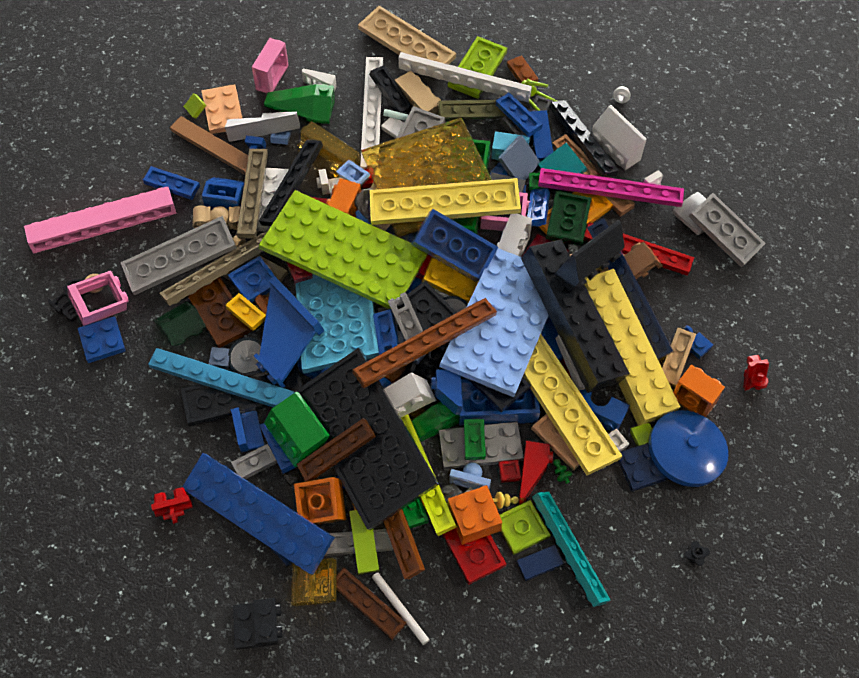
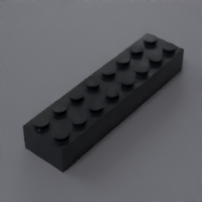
M562 239L530 246L521 260L587 393L619 384L630 373L587 288L584 285L579 290L576 287L569 292L554 275L570 257Z

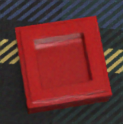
M519 460L498 462L501 483L521 481Z

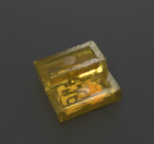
M323 559L313 575L293 563L292 605H314L336 601L337 559Z

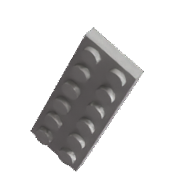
M223 216L131 257L121 262L132 293L137 295L226 254L237 247Z

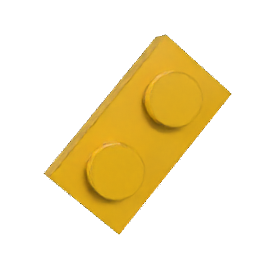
M240 293L226 304V309L252 331L265 321L266 315Z

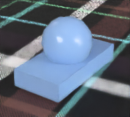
M474 462L466 464L463 472L451 469L449 483L454 482L455 485L465 488L471 487L472 489L486 485L490 489L491 480L482 477V468Z

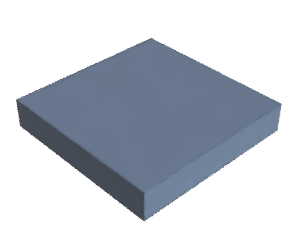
M522 135L517 136L498 158L510 177L526 180L529 177V173H532L538 166V163H540Z

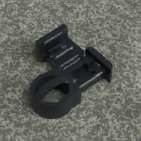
M80 279L70 280L63 287V293L53 301L48 299L50 306L54 307L58 314L63 313L71 322L79 316L68 296L67 286L82 281Z

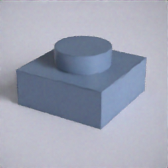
M212 347L209 365L229 369L228 352L230 349Z

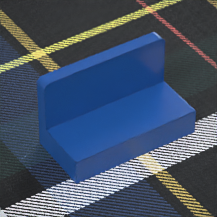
M239 407L231 409L241 453L264 446L257 411L241 414Z

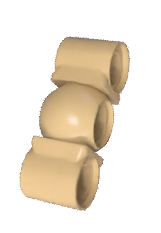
M196 206L193 208V227L197 228L223 216L229 229L237 230L241 206L229 207V211L221 206L214 207L212 210H210V206Z

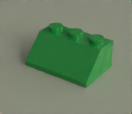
M299 392L293 393L273 407L264 422L294 467H298L297 464L324 446L330 436Z

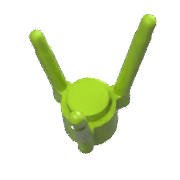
M530 79L521 82V84L532 86L531 97L536 94L552 100V102L557 101L537 91L535 87L547 88L548 84L535 82ZM530 99L529 104L536 111H540L536 104Z

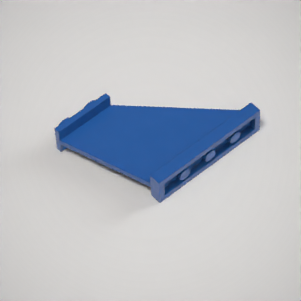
M273 276L269 280L271 287L260 354L256 353L254 357L258 361L256 363L257 367L263 373L265 371L269 373L267 378L272 384L278 383L281 388H284V380L314 335L317 333L319 336L324 332V329L319 321L295 296Z

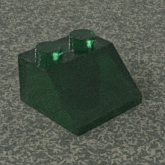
M187 301L153 320L172 346L183 344L186 338L191 335H198L206 327L196 307Z

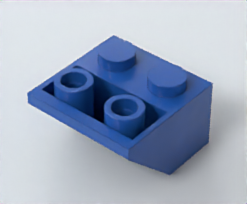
M215 177L207 180L202 193L204 206H210V209L221 206L225 207L228 211L229 207L241 206L244 181Z

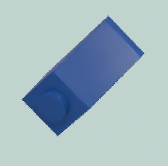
M436 370L434 377H431V389H434L435 397L455 415H460L463 407L461 376L448 370Z

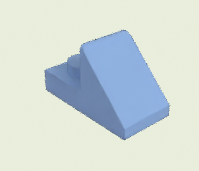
M350 160L336 171L341 178L361 184V186L370 177L369 172Z

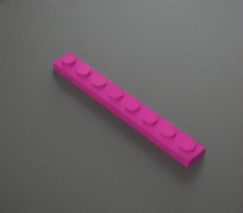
M545 168L540 170L538 187L682 207L684 188Z

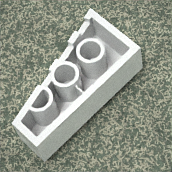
M510 214L497 247L522 257L530 238L532 218L520 214Z
M413 373L384 388L400 417L436 401L427 380Z

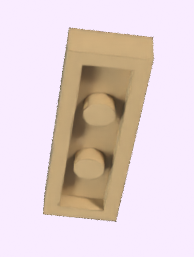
M677 328L671 344L674 352L667 355L662 367L670 386L676 387L696 336L695 333L681 328Z

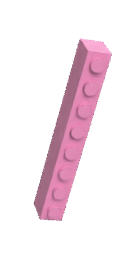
M164 187L110 203L107 202L99 206L89 207L81 211L71 212L59 217H53L41 222H34L24 226L28 245L34 254L177 213L169 187Z

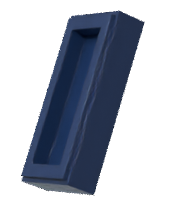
M555 545L521 558L516 562L525 581L564 565Z

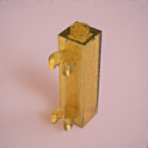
M311 121L302 128L300 132L301 142L298 144V147L302 148L306 140H321L323 147L319 155L332 163L330 174L333 176H338L336 171L348 160L358 166L361 164L358 151Z

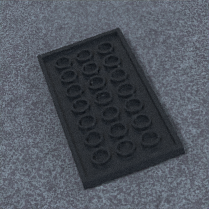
M357 348L295 392H299L330 435L325 444L363 418L367 420L373 430L375 438L333 466L367 530H372L438 486L439 483L380 381L378 380L363 388L354 376L353 369L368 362L362 350Z

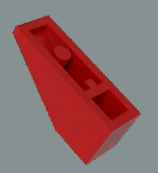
M526 441L519 505L523 504L546 472L548 463L552 464L553 452L550 451V444Z

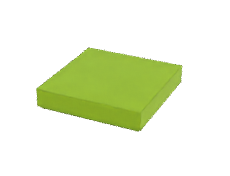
M531 500L500 514L503 522L501 533L513 555L550 538V533Z

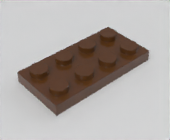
M221 277L213 280L211 284L201 287L194 294L187 296L218 348L252 332L248 326L226 309V304L233 297Z

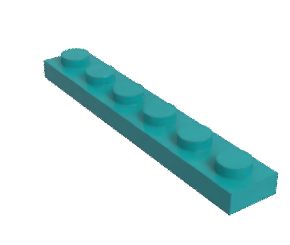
M550 492L536 493L532 497L535 506L545 519L546 526L554 535L556 544L564 553L566 562L573 569L577 581L582 585L588 601L592 603L593 607L606 604L610 601V598Z

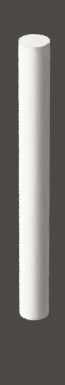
M379 572L374 574L372 579L422 645L429 642L430 639Z

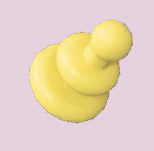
M497 492L493 501L496 507L501 509L503 506H510V503L517 504L519 499L516 496L511 498L509 494L503 495L502 492Z

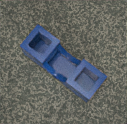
M586 389L579 390L603 427L609 431L619 430L630 405L611 397L607 405L597 406L591 401L592 392L587 393Z

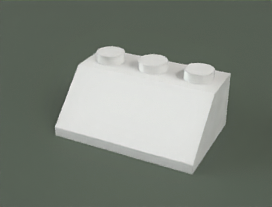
M612 105L608 106L593 125L591 135L605 153L615 160L618 166L627 170L641 160L646 138Z

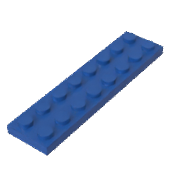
M202 453L183 485L186 492L309 574L313 575L335 538L205 453Z

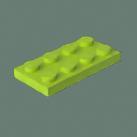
M477 36L458 67L493 76L507 53V47ZM448 82L449 88L479 99L483 90Z

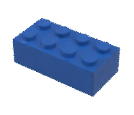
M434 209L428 213L411 243L414 247L475 282L480 280L484 269H487L498 249L496 245Z
M461 379L463 407L459 415V426L464 425V419H484V425L510 422L534 423L539 420V401L531 389L503 412H500L468 379Z

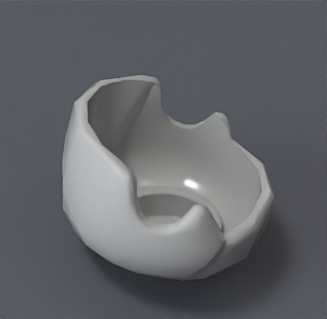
M372 189L362 190L355 199L357 209L368 219H371L370 190Z

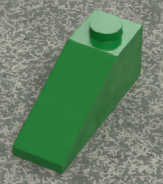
M440 402L412 420V424L420 442L438 434L439 430L448 429L459 424V415H455Z

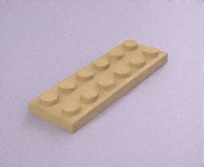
M378 6L358 24L360 31L398 55L402 52L448 65L456 58L454 51L381 6Z

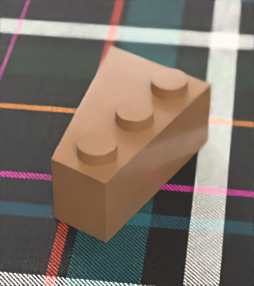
M644 242L635 244L629 253L623 254L636 279L640 276L646 277L648 275L647 271L655 266L658 269L663 266L651 248Z

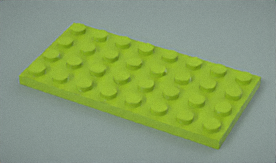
M296 190L259 244V249L388 309H391L388 300L396 299L404 292L407 293L428 256L427 253L414 247L410 242Z

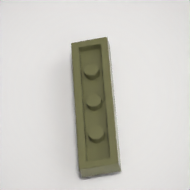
M496 100L438 101L437 103L438 114L445 117V120L498 119L506 116L496 106Z

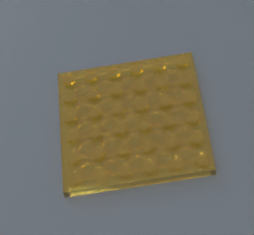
M462 117L361 150L376 189L492 180ZM424 221L391 223L396 236L401 237L419 231Z

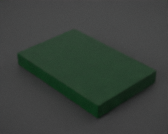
M556 191L546 239L555 241L562 239L565 243L582 246L592 198Z

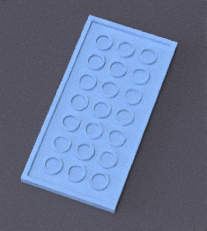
M498 248L487 269H484L467 305L469 307L486 298L495 308L497 314L452 339L439 367L514 397L549 314L521 260L522 257Z

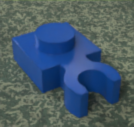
M687 325L684 330L693 333L692 328ZM699 332L695 336L690 352L700 359L713 347V344Z

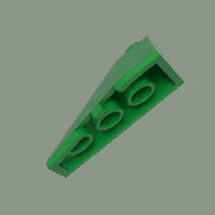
M314 84L268 92L264 106L280 112L297 111L298 116L307 118L309 122L329 124L335 103L334 86Z

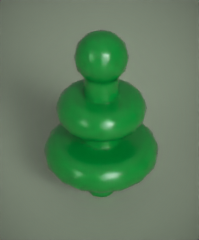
M555 459L553 461L554 466L557 467L555 473L559 475L557 481H565L566 484L570 483L568 478L572 476V472H565L567 467L565 465L561 466L560 460Z

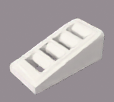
M302 69L304 83L308 85H333L335 92L337 87L335 75Z

